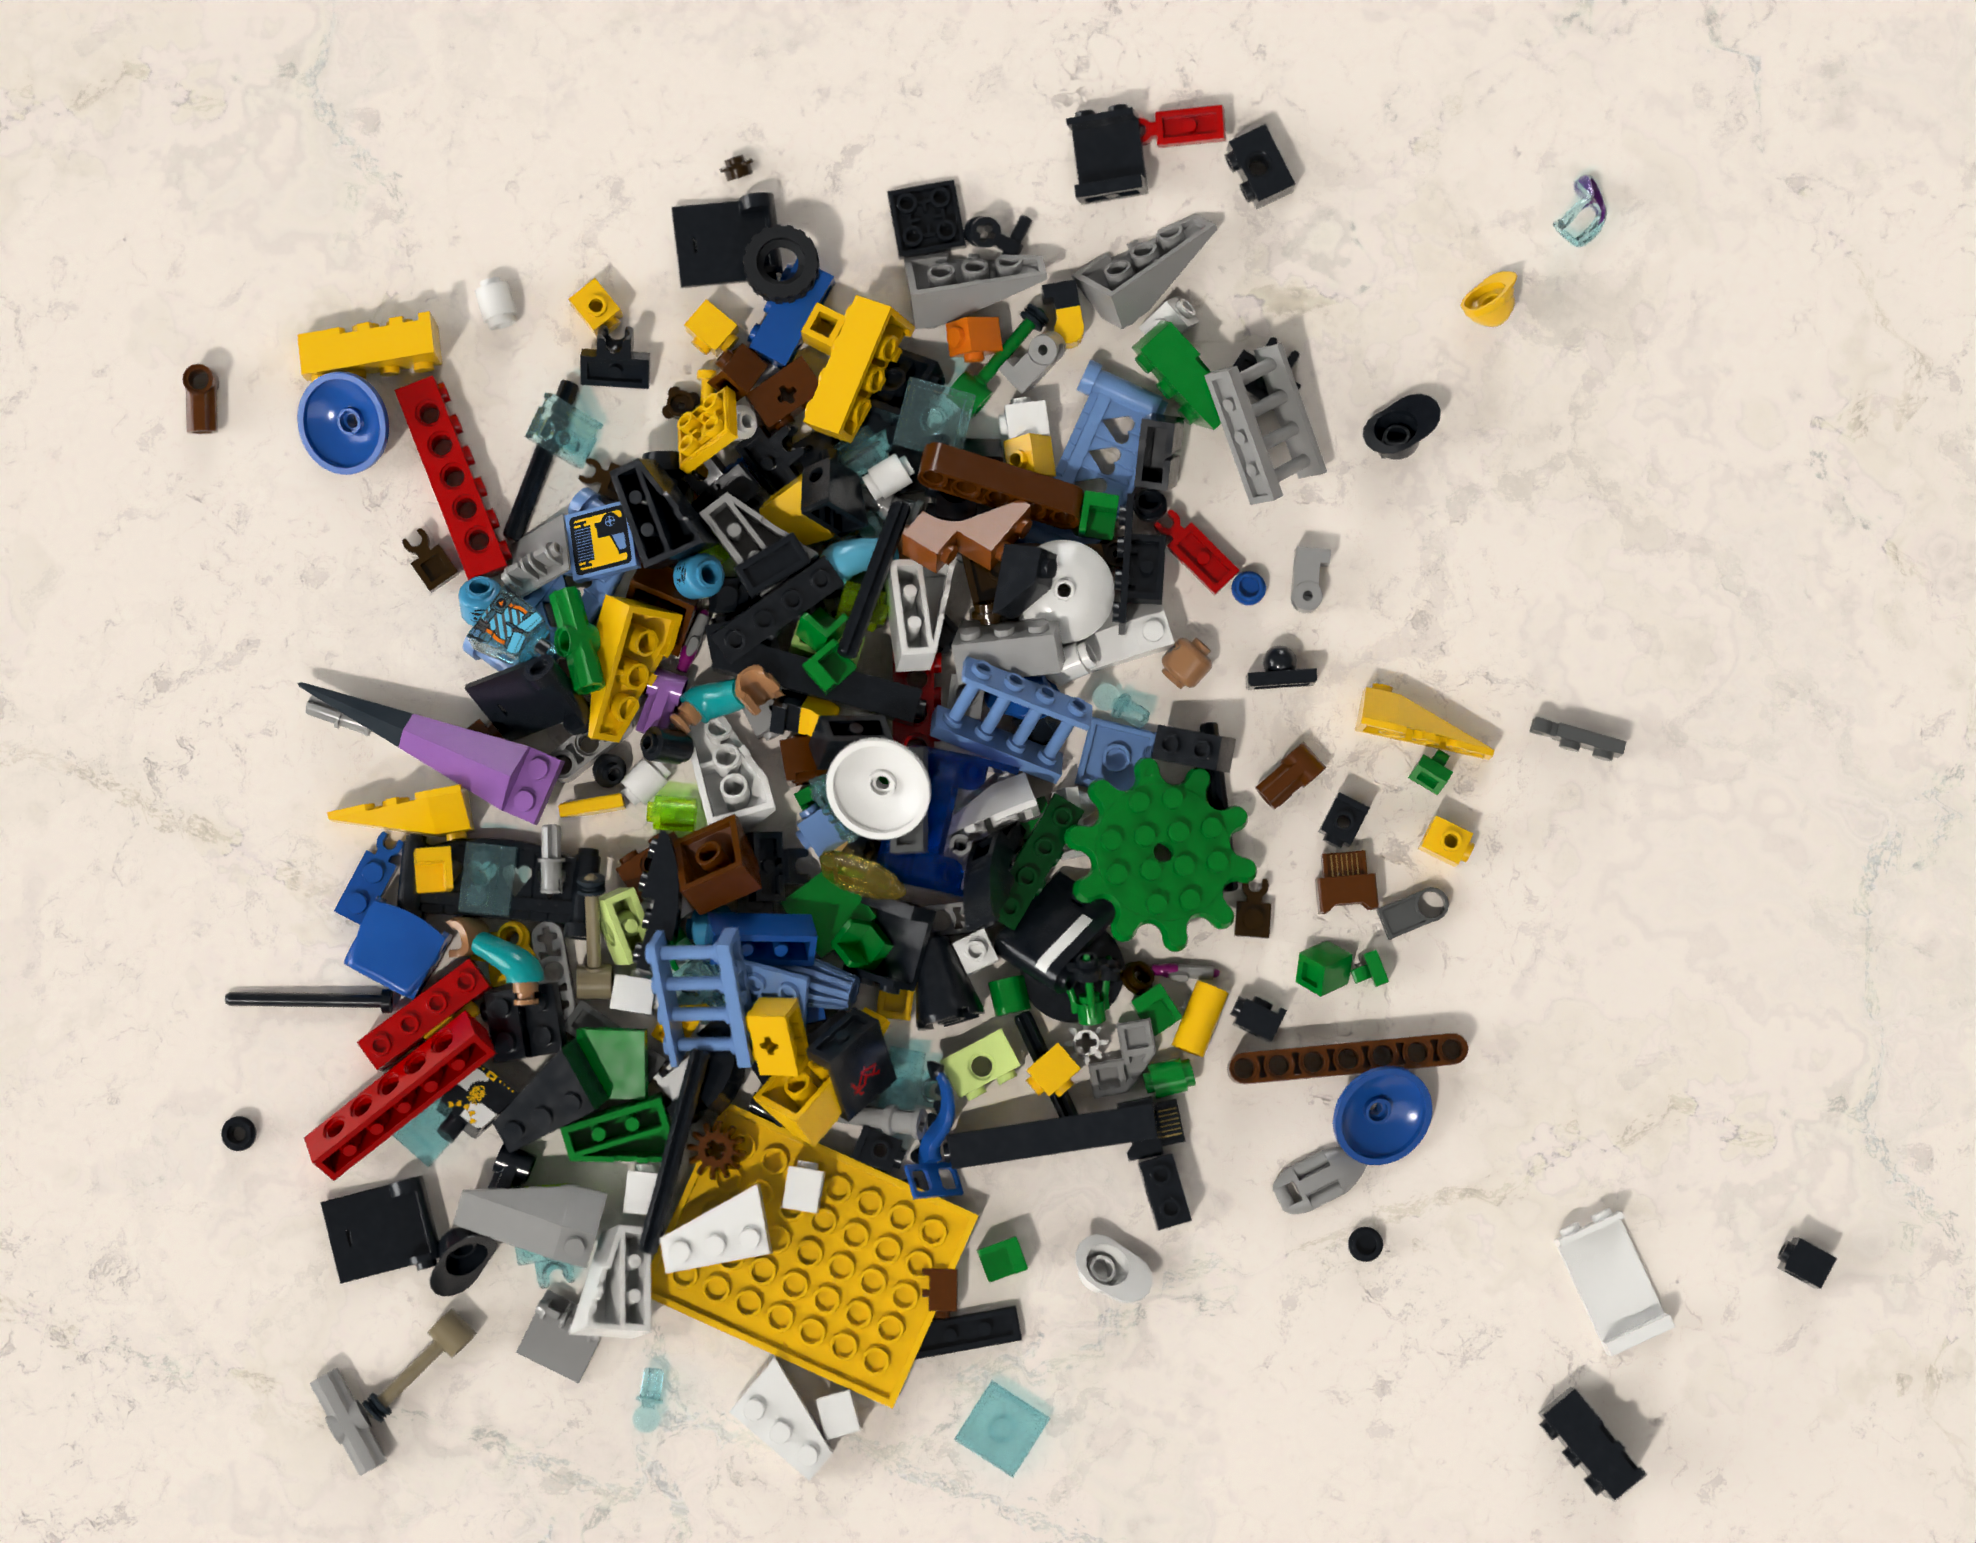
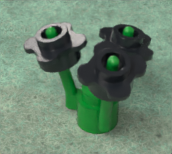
M1085 952L1079 954L1074 962L1066 965L1067 971L1074 972L1075 979L1086 985V992L1079 995V1000L1074 988L1067 991L1071 1012L1078 1014L1079 1024L1096 1025L1106 1021L1105 1010L1110 1008V981H1120L1121 972L1126 970L1127 967L1119 965V959L1112 958L1110 955L1097 958L1096 954ZM1102 980L1101 997L1099 992L1094 991L1093 982Z

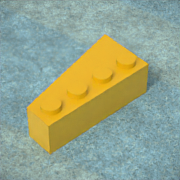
M858 295L855 296L853 303L849 305L845 312L844 325L839 336L832 343L831 356L826 367L819 374L818 387L813 399L806 405L805 418L803 420L804 423L815 431L848 443H852L872 407L871 400L869 399L872 393L881 391L885 384L884 371L889 362L896 363L902 353V349L898 346L903 337H911L915 330V326L891 306Z
M430 311L418 313L419 320L415 321L398 316L389 318L386 326L381 327L377 323L364 322L352 326V332L347 333L345 328L336 327L297 334L301 374L306 381L313 382L324 374L339 371L350 372L366 379V374L380 373L382 377L400 375V370L414 369L416 373L431 372L434 370V366L442 365L438 324Z

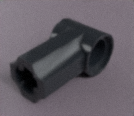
M503 1143L492 1170L494 1174L488 1188H521L523 1184H526L533 1170L537 1155L521 1148L509 1153Z

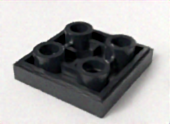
M954 180L887 191L899 260L966 248Z

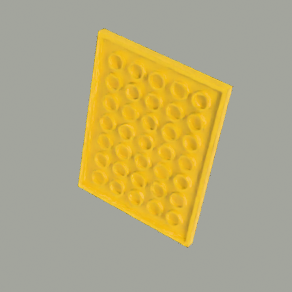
M730 1104L717 1117L712 1131L715 1132V1125L718 1120L723 1121L724 1124L722 1134L731 1125L737 1128L731 1140L743 1136L745 1142L735 1146V1150L747 1152L745 1157L734 1156V1160L739 1162L742 1167L740 1170H737L730 1164L727 1165L731 1174L729 1178H724L721 1169L718 1168L717 1179L711 1180L709 1176L711 1167H708L703 1175L697 1174V1169L703 1162L696 1163L664 1236L752 1186L760 1184L773 1253L666 1273L660 1244L651 1262V1299L893 1409L936 1311H929V1297H922V1289H929V1276H922V1269H956L979 1215L939 1197L913 1199L908 1183L822 1144L817 1143L814 1147L793 1135L786 1128L777 1126L771 1121ZM715 1141L710 1143L709 1146L712 1149L708 1148V1155L716 1156L718 1160L724 1156L721 1152L726 1150L725 1145H719ZM798 1160L818 1163V1171L825 1172L819 1214L782 1208L789 1166L797 1167Z

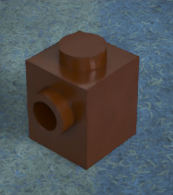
M742 343L733 351L727 348L715 361L718 368L707 383L717 392L728 386L736 392L737 402L749 393L768 365L760 359L754 350Z

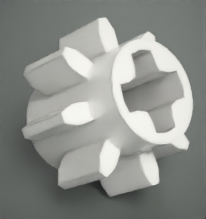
M1082 1025L1083 1030L1079 1032L1071 1027L1069 1031L1075 1037L1073 1041L1064 1042V1046H1073L1075 1052L1071 1055V1058L1075 1059L1080 1055L1084 1057L1085 1065H1088L1089 1056L1093 1054L1101 1059L1102 1055L1097 1049L1099 1046L1108 1044V1041L1099 1040L1097 1036L1101 1031V1027L1091 1031L1088 1030V1025ZM1083 1034H1088L1089 1039L1095 1040L1096 1043L1095 1046L1090 1047L1089 1053H1083V1048L1076 1046V1041L1081 1040Z

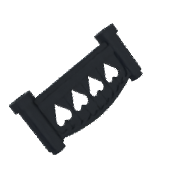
M406 835V841H403L396 907L404 909L426 921V913L561 923L564 924V938L586 941L585 896L577 892V877L587 873L600 874L601 857L599 856L598 849L578 848V854L575 856L561 852V858H565V862H562V870L566 872V879L563 882V893L553 894L548 899L546 894L540 892L541 884L537 878V873L541 869V862H538V858H542V845L505 838H469L430 845L426 843L427 836ZM451 846L452 862L459 861L463 866L462 872L453 882V890L451 892L418 894L416 892L414 867L415 848ZM475 862L480 863L483 867L487 864H494L497 867V873L482 893L479 894L468 873V868ZM508 865H513L517 869L527 866L531 869L532 875L514 897L503 877V869Z

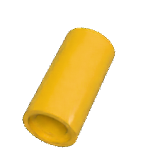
M1197 980L1171 1045L1204 1058L1229 993Z

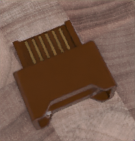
M1365 850L1321 854L1323 878L1315 879L1318 914H1327L1334 906L1361 904L1367 910L1379 908L1376 873L1367 874Z

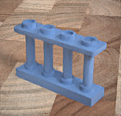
M967 656L963 661L961 679L966 685L952 709L937 704L932 713L930 736L1057 784L1062 775L1063 753L1059 752L1074 726L1086 731L1089 730L1092 725V705L1080 698L1058 692L1050 686L1040 685L1025 679L1017 673L1007 672L990 665L986 661ZM979 689L998 696L984 721L964 715ZM1011 702L1029 708L1014 734L996 727ZM1042 714L1061 721L1046 746L1028 740Z
M724 928L718 941L714 942V945L667 946L664 930H656L650 943L646 945L645 957L647 963L651 964L652 967L651 988L653 994H657L659 1003L657 1019L658 1023L663 1025L665 1034L663 1050L665 1055H669L671 1067H679L686 1051L699 1049L703 1051H731L732 1054H736L738 1068H752L755 1061L752 1055L753 1043L745 1022L747 1012L752 1008V1001L738 928ZM714 959L715 963H719V976L673 977L670 960ZM720 990V993L725 995L726 1005L715 1007H679L676 991ZM725 1020L727 1024H730L732 1033L731 1037H684L682 1021Z

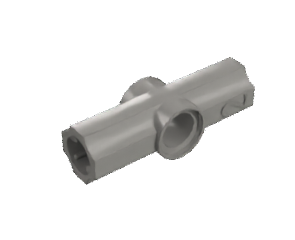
M338 1368L311 1382L312 1390L327 1415L325 1419L331 1433L339 1444H343L359 1476L386 1462L385 1454L370 1429L372 1425L365 1409L352 1396Z

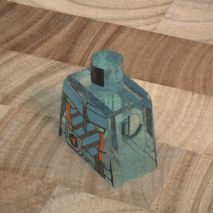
M506 584L466 635L472 648L477 652L513 666L530 660L532 656L538 657L549 654L553 657L556 651L555 644L545 639L550 632L545 618Z

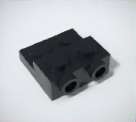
M902 349L896 363L890 361L884 371L886 382L881 391L872 393L869 399L872 405L870 410L879 413L883 421L913 431L917 423L922 424L927 419L929 414L928 403L933 395L938 396L941 394L945 386V378L938 361Z
M558 982L538 985L539 991L535 992V998H539V1004L514 1005L513 1000L517 999V993H513V989L484 994L485 1002H482L480 1005V1014L482 1020L489 1025V1037L496 1051V1054L492 1056L494 1057V1063L511 1062L554 1054L568 1044Z

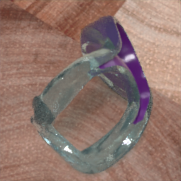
M1582 175L1574 180V192L1581 200L1573 205L1562 219L1553 222L1556 231L1576 247H1582L1593 240L1601 231L1607 216V209L1597 182L1591 175ZM1586 207L1591 208L1596 213L1594 221L1582 234L1574 238L1565 228L1573 222L1582 209Z

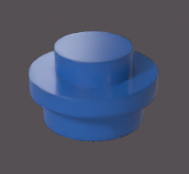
M1242 572L1232 582V595L1242 605H1255L1265 595V581L1256 572Z

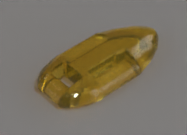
M834 850L825 851L819 857L823 877L842 890L873 900H897L904 897L907 892L904 884L898 877L874 861Z

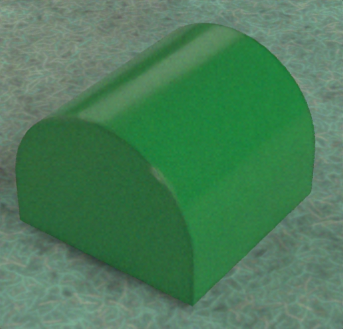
M1024 975L1008 977L988 983L995 1017L1031 1009Z

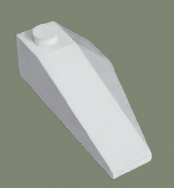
M725 716L710 720L707 724L700 721L696 726L691 725L689 727L691 731L687 734L692 738L694 744L691 761L707 824L710 825L736 814L745 834L750 832L776 810L768 777L757 765L747 747L740 741Z
M1011 771L999 776L997 783L989 786L928 836V853L907 854L911 864L946 852L951 838L955 835L963 834L969 838L967 842H972L986 837L1016 821L1023 822L1039 816L1040 811L1025 772L1018 774L1017 771Z

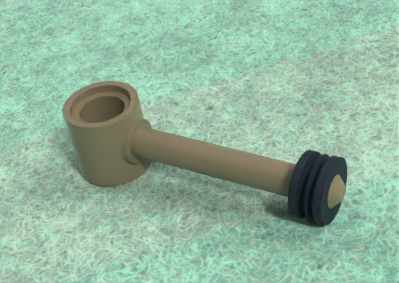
M597 873L582 874L577 877V892L585 896L587 963L577 964V999H611L614 984L613 964L601 962L599 895L605 893V877Z
M453 1308L427 1332L434 1342L379 1396L371 1393L370 1398L362 1402L370 1417L382 1423L384 1417L387 1418L386 1414L390 1415L392 1413L389 1405L443 1352L453 1358L476 1336L477 1333Z

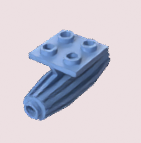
M815 958L813 966L764 965L744 959L752 1007L759 997L798 998L805 1032L807 1007L850 1011L857 1000L860 978L821 959ZM714 965V967L718 968V975H720L719 965Z

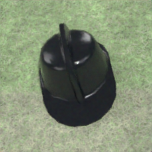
M1424 394L1408 395L1370 418L1363 428V439L1366 445L1373 451L1378 452L1383 459L1401 460L1407 458L1416 451L1419 442L1436 429L1441 416L1440 407L1431 396Z
M459 1226L445 1233L438 1244L439 1261L429 1279L430 1288L433 1292L440 1296H453L469 1288L494 1255L497 1245L495 1240Z

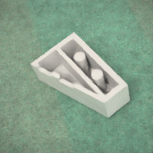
M776 1356L729 1412L810 1481L832 1455L833 1449Z

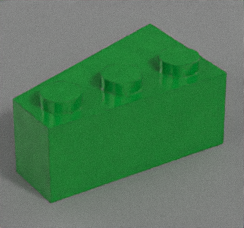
M1161 320L1131 347L1138 355L1134 359L1147 374L1152 372L1159 382L1156 386L1167 399L1173 398L1180 406L1177 412L1184 418L1187 424L1192 425L1194 423L1195 425L1215 430L1221 424L1204 376L1211 371L1200 359V353L1171 322Z
M662 1092L649 1095L646 1100H632L589 1113L561 1127L560 1131L569 1160L578 1162H661L671 1126L669 1114L665 1110L667 1107Z

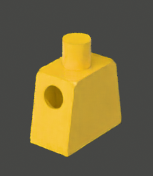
M802 474L769 497L759 509L760 515L787 533L794 532L798 541L805 546L828 540L835 535L801 514Z

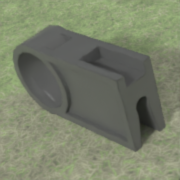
M1429 887L1378 908L1376 912L1387 938L1390 940L1440 920L1447 913L1449 902L1448 897L1443 891L1438 888ZM1425 892H1434L1443 900V910L1437 917H1426L1419 910L1418 901Z

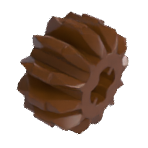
M718 1120L716 1122L715 1132L712 1131L710 1124L705 1122L702 1124L703 1130L706 1133L704 1137L697 1131H693L691 1134L693 1138L700 1142L698 1145L687 1144V1150L698 1151V1155L689 1158L688 1162L689 1164L703 1162L697 1169V1174L703 1175L708 1167H711L709 1174L711 1180L717 1179L718 1168L721 1169L724 1178H729L731 1174L727 1165L730 1164L737 1170H740L742 1167L739 1162L734 1160V1156L745 1157L747 1152L735 1150V1146L745 1142L743 1136L731 1140L732 1135L737 1129L733 1125L722 1134L723 1121ZM713 1141L719 1145H725V1152H721L724 1156L719 1160L716 1156L708 1155V1148L712 1149L709 1145Z

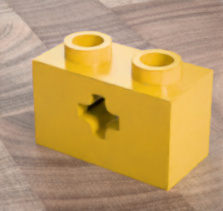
M759 997L751 1010L747 1012L745 1020L747 1030L751 1034L753 1043L752 1055L754 1060L757 1061L760 1075L799 1077L809 1062L805 1050L809 1046L798 998Z

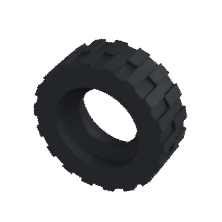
M776 224L770 228L767 226L760 233H756L752 237V241L745 248L743 269L749 286L753 288V292L757 296H762L765 301H773L776 304L794 303L795 300L807 296L806 293L813 289L815 280H818L820 267L818 252L811 238H808L801 229L797 230L794 226H781V224ZM777 248L791 250L798 259L797 272L793 277L785 281L771 278L766 273L764 267L767 255Z

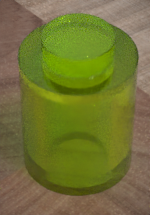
M655 795L654 802L648 801L646 820L647 822H653L654 830L694 832L697 822L698 799Z

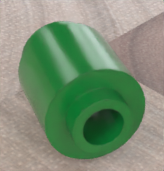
M1178 1057L1147 1065L1148 1072L1143 1073L1147 1094L1154 1093L1156 1099L1186 1092L1188 1087L1196 1085L1189 1058L1181 1060Z

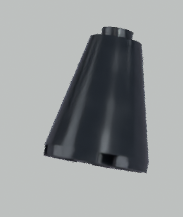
M940 931L930 933L915 988L916 1025L919 1031L933 1030V1023L935 1022L938 1025L948 1027L978 1018L979 1014H985L984 1006L949 937L941 936Z

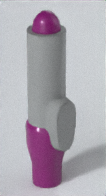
M707 609L701 610L696 615L686 643L680 653L679 663L676 668L679 672L687 674L689 666L697 655L698 647L705 632V625H708L710 620Z
M1178 963L1152 964L1154 975L1166 977L1177 982H1186L1188 979L1213 980V978L1220 975V971L1214 968V966Z

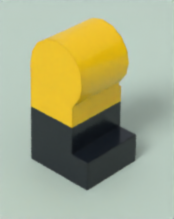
M1076 279L1042 285L1043 304L1053 303L1056 318L1054 332L1059 333L1063 337L1066 349L1077 347L1083 339L1084 324Z
M782 689L781 691L784 696L776 698L772 705L769 732L783 735L786 730L803 735L808 734L811 737L819 715H839L840 709L833 702Z

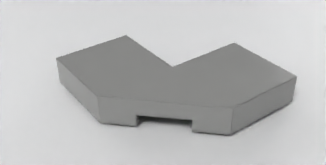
M1151 1018L1116 1024L1122 1058L1088 1064L1094 1098L1128 1093L1156 1054Z

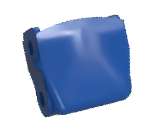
M377 896L360 925L357 936L345 957L344 965L400 995L414 1000L421 994L431 974L439 965L453 935L446 931L441 934L418 916L399 907L387 904L386 899Z

